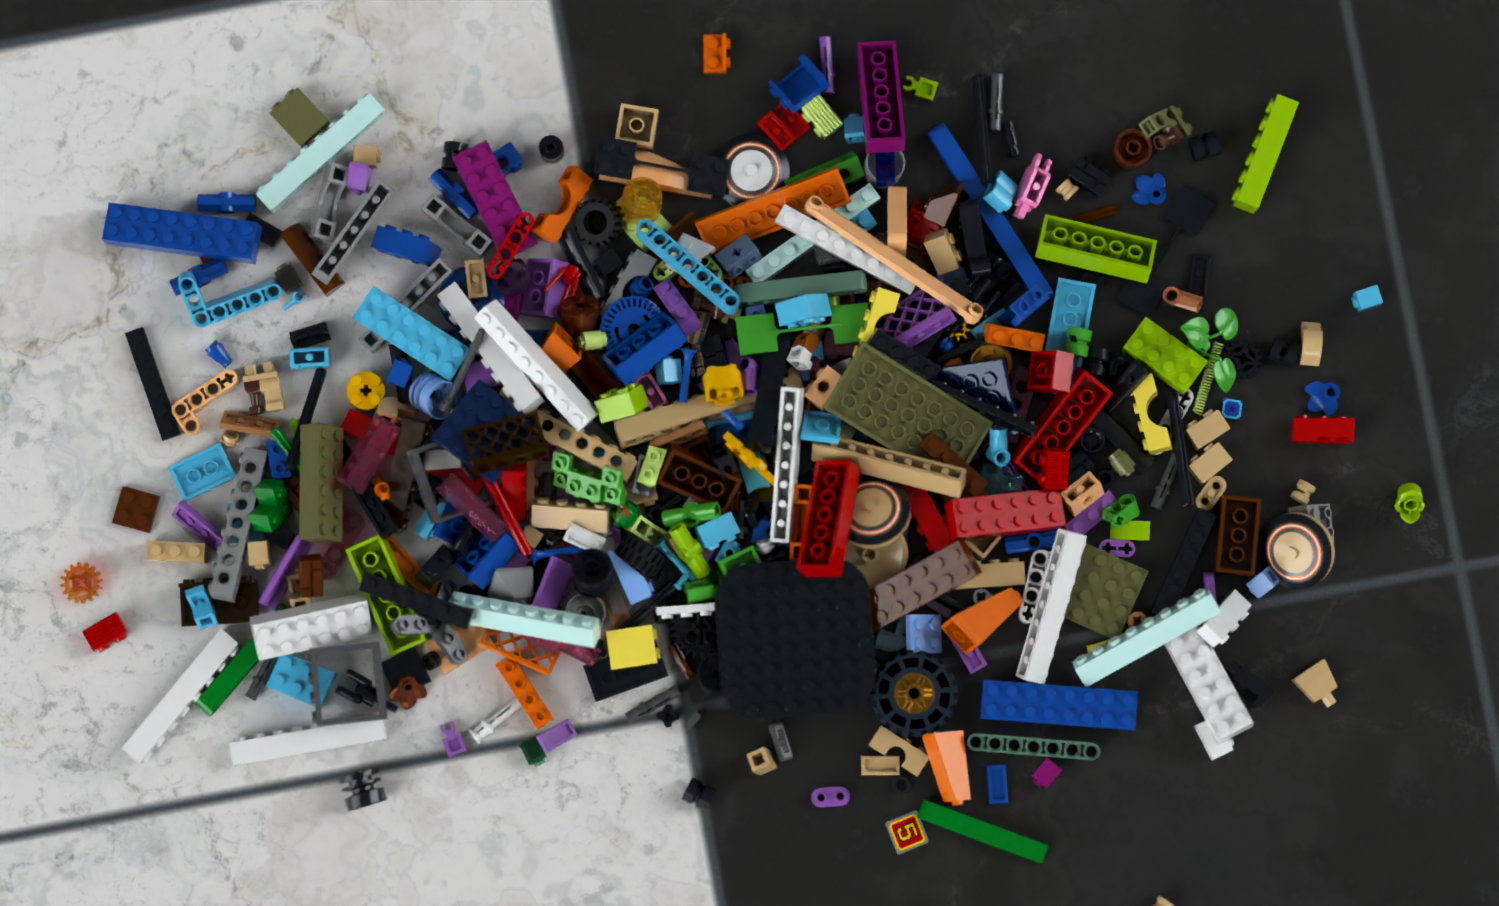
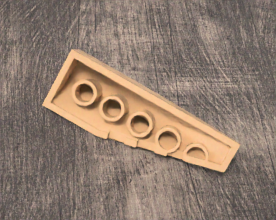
M636 148L635 157L639 161L688 169L649 151ZM635 164L631 180L599 175V180L712 199V195L687 191L689 177L683 172Z

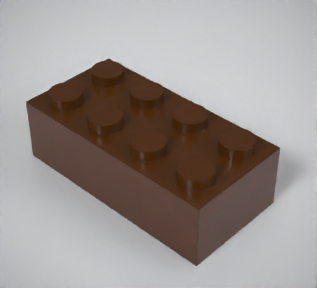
M671 442L656 483L701 503L717 501L721 512L726 513L742 482L741 473H734L726 466L724 467L726 476H724L712 460Z
M1222 495L1220 497L1214 573L1249 577L1255 575L1261 499Z

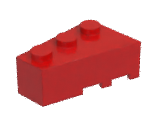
M1297 415L1296 418L1291 420V443L1349 445L1354 442L1355 418H1346L1345 416L1327 418V416L1322 415L1316 416V418H1308V415Z
M527 462L507 467L500 475L502 477V484H499V488L516 520H526Z

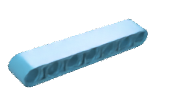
M641 219L637 223L636 235L643 244L724 313L732 315L738 311L740 299L737 293L650 219ZM647 228V229H649L650 231H649V232H642L641 229ZM661 240V241H663L664 243H663V244H656L655 241ZM672 252H675V253H677L678 255L675 256V257H673V256H670L669 254L672 253ZM688 264L691 265L692 268L686 269L683 266ZM702 276L705 277L706 280L700 281L697 278ZM719 289L721 292L714 293L712 292V290ZM733 301L735 304L728 305L726 304V302Z

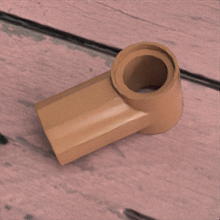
M1167 287L1163 292V299L1171 306H1177L1196 313L1201 309L1203 300L1201 296L1179 290L1175 287ZM1177 292V298L1169 301L1170 294Z

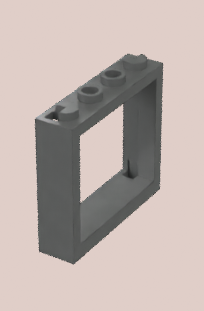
M432 442L406 451L431 525L495 504L483 481L488 499L440 515L419 453L439 447L440 445Z
M379 641L310 649V653L306 654L307 665H311L312 670L311 673H308L309 684H313L314 692H310L311 704L315 703L316 711H312L313 723H317V727L387 720ZM372 649L379 714L323 720L316 654Z

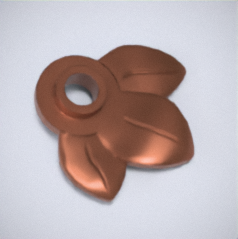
M411 675L401 676L398 685L389 692V700H399L404 709L412 708L416 704L417 698H426L427 696L424 684L418 683Z

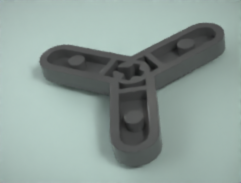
M451 580L441 582L437 587L435 597L448 601L454 591L458 592L457 585ZM426 614L401 615L393 619L391 628L396 635L431 634L452 664L460 665L468 659L466 648L448 622ZM435 621L439 623V626L436 627V625H429L428 623Z

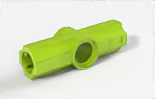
M683 522L673 525L668 532L678 547V555L688 564L696 579L706 577L710 574L711 568L702 555L703 549L701 545L692 538Z

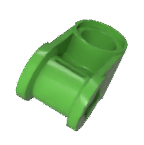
M1133 494L1121 496L1117 501L1104 508L1102 519L1110 522L1114 528L1119 529L1132 519L1138 517L1140 509Z

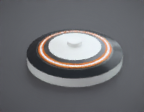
M759 134L737 136L728 141L717 155L718 158L730 160L725 196L723 198L733 206L784 187V180L789 179V162L784 151L782 152L766 136Z

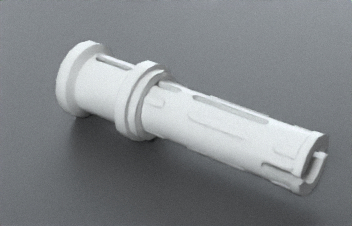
M515 697L487 720L486 718L482 719L481 723L473 730L469 729V733L478 744L481 743L480 740L489 733H494V728L522 708V705Z

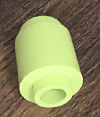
M600 330L581 332L577 338L578 347L582 348L583 351L602 349L607 346L606 333Z

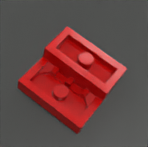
M781 104L757 123L782 152L811 129V126L797 111L793 114L789 108L785 110Z

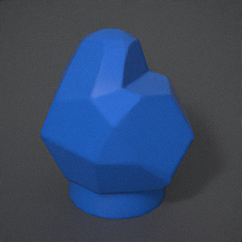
M647 276L634 278L629 287V296L648 298L653 289L652 280Z

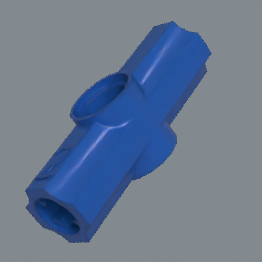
M441 168L430 176L429 181L466 218L470 220L478 213L479 210L475 202L467 195V192Z
M232 192L198 194L197 210L201 212L218 211V213L224 214L235 213V211L255 212L256 195L235 194Z
M218 259L205 265L194 266L188 270V272L193 273L199 288L206 286L211 280L229 273L224 260ZM178 277L169 280L175 295H180ZM185 279L182 281V284L184 285H190L192 283V281L189 279Z
M1057 530L1004 538L1006 554L1052 548ZM1030 537H1036L1039 540L1037 547L1029 545Z

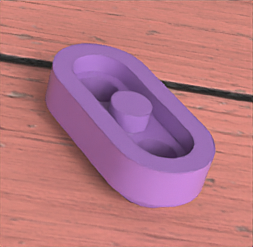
M844 787L817 788L811 795L812 803L817 807L843 806L850 799L849 791ZM839 792L844 794L842 800H838L836 797ZM819 794L825 796L823 801H818L817 796Z

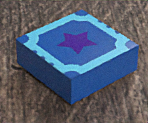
M1223 398L1222 416L1227 419L1240 420L1243 401Z

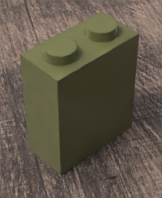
M297 87L295 90L291 89L281 103H275L271 108L270 114L291 138L303 148L329 126L330 122Z

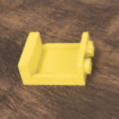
M652 625L606 631L611 670L658 664L657 659H661L659 647L655 648L654 641L658 640L657 629H653Z

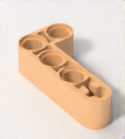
M888 186L887 246L906 258L907 187Z
M225 370L173 404L172 413L185 433L195 436L201 432L202 425L195 413L236 388L240 382L237 373L232 370ZM228 375L233 377L232 383L226 382L228 380ZM218 381H221V382L224 383V384H223V385L225 386L224 389H223V386H222ZM212 385L218 386L216 394H210L209 392ZM201 395L202 402L199 405H194V397ZM180 406L186 407L184 415L177 414V409ZM190 422H196V429L194 431H188L187 429Z

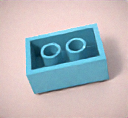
M292 654L279 656L266 686L315 707V703L311 704L310 692H314L313 684H309L308 673L312 672L311 665H307L306 660ZM317 665L322 709L337 673Z

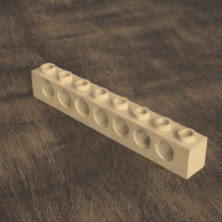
M502 390L499 394L511 403L515 401L512 396L508 398ZM542 407L540 410L536 408L532 411H536L545 440L548 443L569 454H574L575 457L602 471L605 465L618 470L624 469L623 482L628 484L638 464L634 455L628 452L625 454L619 452L617 446L611 443L608 445L602 443V439L594 434L591 437L586 435L584 429L577 432L575 428L567 425V420L559 416L557 419L550 416L551 412ZM546 422L553 423V428L550 431H545L543 425ZM563 431H569L570 437L567 440H562L560 434ZM586 440L588 444L584 449H580L577 447L578 441ZM601 448L605 451L601 458L594 456L596 449ZM615 457L622 460L621 464L617 467L611 465V460Z

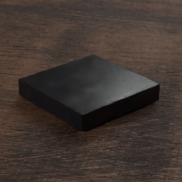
M416 647L382 662V669L391 688L398 685V681L403 675H411L418 683L424 685L432 682L427 670L422 665Z

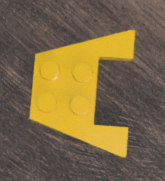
M727 431L722 437L726 440L725 446L730 449V452L737 458L739 457L750 470L754 468L774 487L775 476L766 469L767 465Z

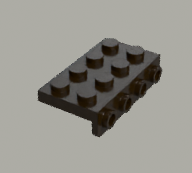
M241 576L235 603L211 597L218 621L217 625L251 623L250 617L259 615L257 579H252V576ZM222 577L220 583L228 582L229 577ZM203 578L202 582H195V579H185L183 583L178 584L180 588L182 627L197 626L192 608L186 598L185 590L203 585L205 590H208L210 580L213 581V578Z

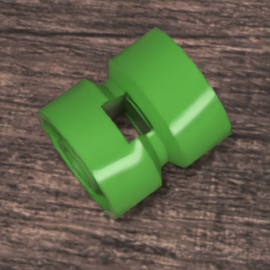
M1068 326L1066 335L1068 341L1064 344L1063 352L1087 358L1089 351L1087 343L1091 341L1093 331Z

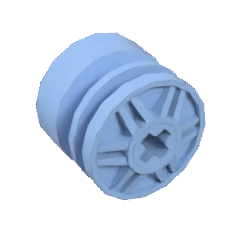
M434 373L420 374L410 386L408 393L409 401L412 407L434 419H446L449 414L438 409L441 400L447 398L453 383ZM459 391L454 399L455 407L460 401Z

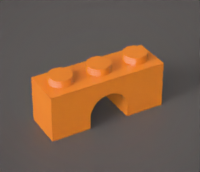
M985 322L981 341L1027 351H1042L1045 334Z

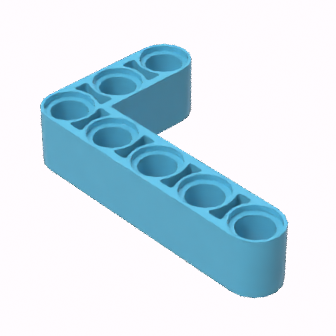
M185 271L178 277L179 290L193 323L198 327H206L275 301L282 295L279 280L270 278L205 302L193 273ZM185 279H189L192 281V283L190 285H184L182 284V281ZM271 286L278 288L275 292L268 291ZM253 293L260 295L257 299H252L250 296ZM193 296L199 298L197 302L189 301V299ZM234 300L242 301L238 306L232 304ZM219 306L224 308L222 312L214 311ZM200 313L206 315L204 319H198L196 316Z

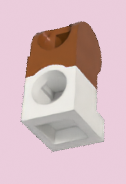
M802 333L796 337L787 361L797 370H811L813 363L810 359L814 349L818 346L817 335L814 333Z

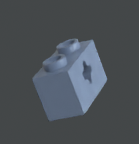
M746 233L714 255L721 268L731 280L763 258L756 245Z

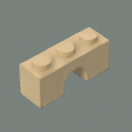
M147 540L146 560L207 564L208 545L206 543Z
M880 726L869 743L870 747L884 756L891 747L897 746L903 749L905 760L901 767L918 777L929 760L927 751L921 746L915 748L911 745L912 741L905 736L898 737L887 727Z

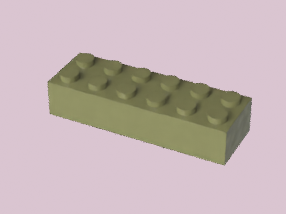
M323 423L300 425L299 540L320 544L342 542L344 435L343 428Z

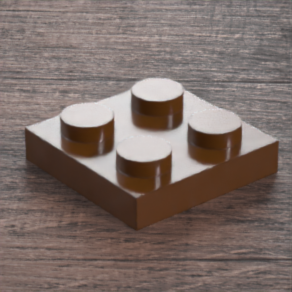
M122 486L112 523L150 533L160 496Z

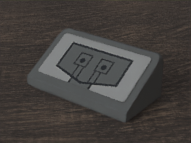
M778 722L769 725V731L779 762L792 759L793 754L783 723Z

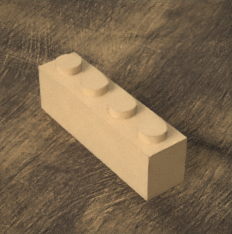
M541 497L532 504L531 527L567 530L572 522L591 532L607 533L611 528V505H606L604 502L588 504L582 500L576 502H568L566 499L552 501L549 498Z
M1019 558L1008 559V562L1000 563V559L989 560V564H981V561H976L982 573L952 590L1026 585L1024 561L1020 562Z

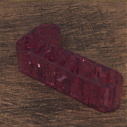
M343 505L342 529L343 534L349 533L351 539L348 543H331L322 558L323 568L327 569L329 563L326 562L327 559L336 564L335 567L330 565L328 569L330 574L323 576V580L326 581L334 578L347 556L346 549L353 546L365 525L364 517ZM353 517L360 518V524L357 527L351 525ZM334 550H339L341 553L340 558L337 560L331 558V553Z

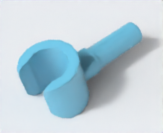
M297 288L293 298L282 307L283 310L286 311L295 302H302L307 293L300 296L298 293L301 288Z

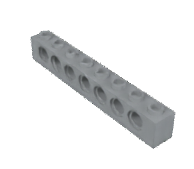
M245 447L244 452H241L239 457L241 466L240 470H237L235 474L236 486L235 489L231 490L230 494L232 503L231 507L227 508L226 526L223 525L221 531L223 540L222 544H219L217 548L218 561L213 564L212 573L214 577L213 581L210 580L208 585V592H210V596L213 599L233 603L236 600L248 550L247 543L250 542L253 529L248 514L258 506L254 487L265 479L269 463L268 451ZM255 466L256 470L254 472H247L248 467ZM246 484L252 485L249 491H243V486ZM246 502L247 507L245 509H238L240 503ZM236 521H243L241 527H233ZM232 539H238V543L235 546H229V542ZM229 557L234 558V561H233L232 564H230V565L224 564V562H225V560H226L227 558H229ZM223 576H229L228 582L220 583V579Z

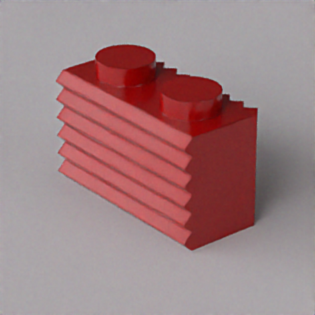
M1043 448V453L1039 456V464L1042 465L1041 473H1038V484H1040V487L1043 489L1067 490L1070 452L1068 450Z
M115 612L85 629L82 633L92 650L102 653L110 648L109 644L125 640L127 638L126 634L129 631L119 613Z

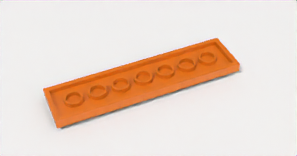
M836 166L695 220V225L702 241L716 248L713 254H708L712 256L745 233L751 240L782 229L783 227L774 223L784 204L806 215L803 210L804 205L811 196L820 197L823 203L832 209L850 203L851 199Z

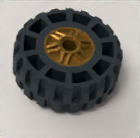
M907 650L888 658L876 671L875 684L870 694L871 705L878 720L889 730L902 736L921 737L922 734L933 733L946 724L955 709L958 690L953 673H951L947 664L941 661L939 657L926 653V651L920 650L919 653H913V650ZM914 688L918 691L919 696L917 699H912L909 696L910 689Z

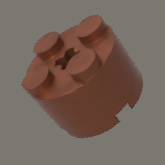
M1127 129L1120 133L1114 142L1112 149L1113 157L1116 163L1125 170L1139 169L1149 160L1153 144L1151 138L1147 139L1142 130ZM1130 146L1132 148L1136 147L1135 153L1129 151Z
M576 291L575 296H569L561 302L563 329L572 335L596 331L600 326L599 300L581 291Z

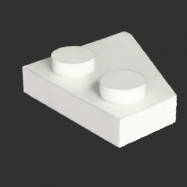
M682 233L677 242L699 262H702V259L709 253L713 254L716 251L714 246L685 233ZM672 252L670 256L675 257V256H677L678 254L675 253V252ZM667 263L665 264L666 268L675 271ZM686 264L683 267L690 269L692 266Z

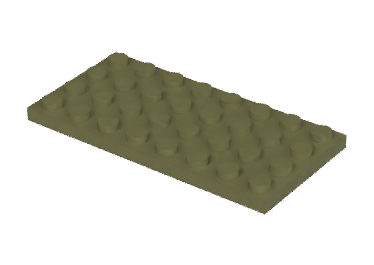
M861 342L822 407L890 450L933 461L935 460L918 445L931 430L969 464L993 424L989 419L864 342Z

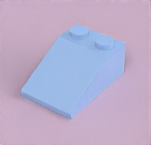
M611 550L608 551L631 606L633 607L653 597L651 593L655 591L650 580L646 582L642 575Z

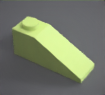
M640 514L629 528L623 527L651 546L667 533Z

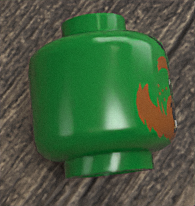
M629 499L625 500V503L620 506L615 505L610 512L613 518L612 523L618 528L622 526L629 528L639 517V507Z

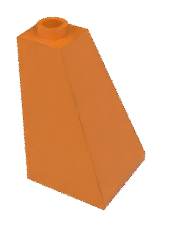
M556 321L552 324L539 346L563 373L581 359L582 348L578 347V343ZM529 379V381L532 383V385L535 387V389L538 391V393H540L541 391H540V390L536 387V385Z
M1010 587L955 614L940 627L967 655L1005 621L1024 600L1017 590H1013Z

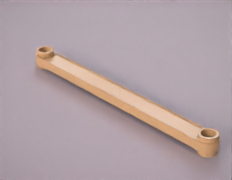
M811 196L807 199L803 209L806 215L815 217L946 306H949V308L964 317L967 323L976 324L981 319L984 312L981 305L972 303L827 206L820 197Z

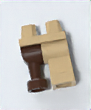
M273 362L262 363L264 373L257 374L256 365L245 366V376H243L244 388L249 394L252 407H249V415L265 413L264 406L260 405L259 395L261 394L265 395V405L268 413L286 410L279 372L276 371Z

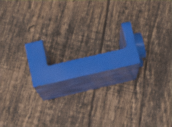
M805 54L798 58L801 65L775 84L772 80L768 81L771 86L769 91L775 99L779 97V102L785 110L789 108L793 114L829 87L825 76Z
M1036 284L1011 304L1010 308L1002 313L997 320L1001 325L1016 328L1050 297L1039 284Z

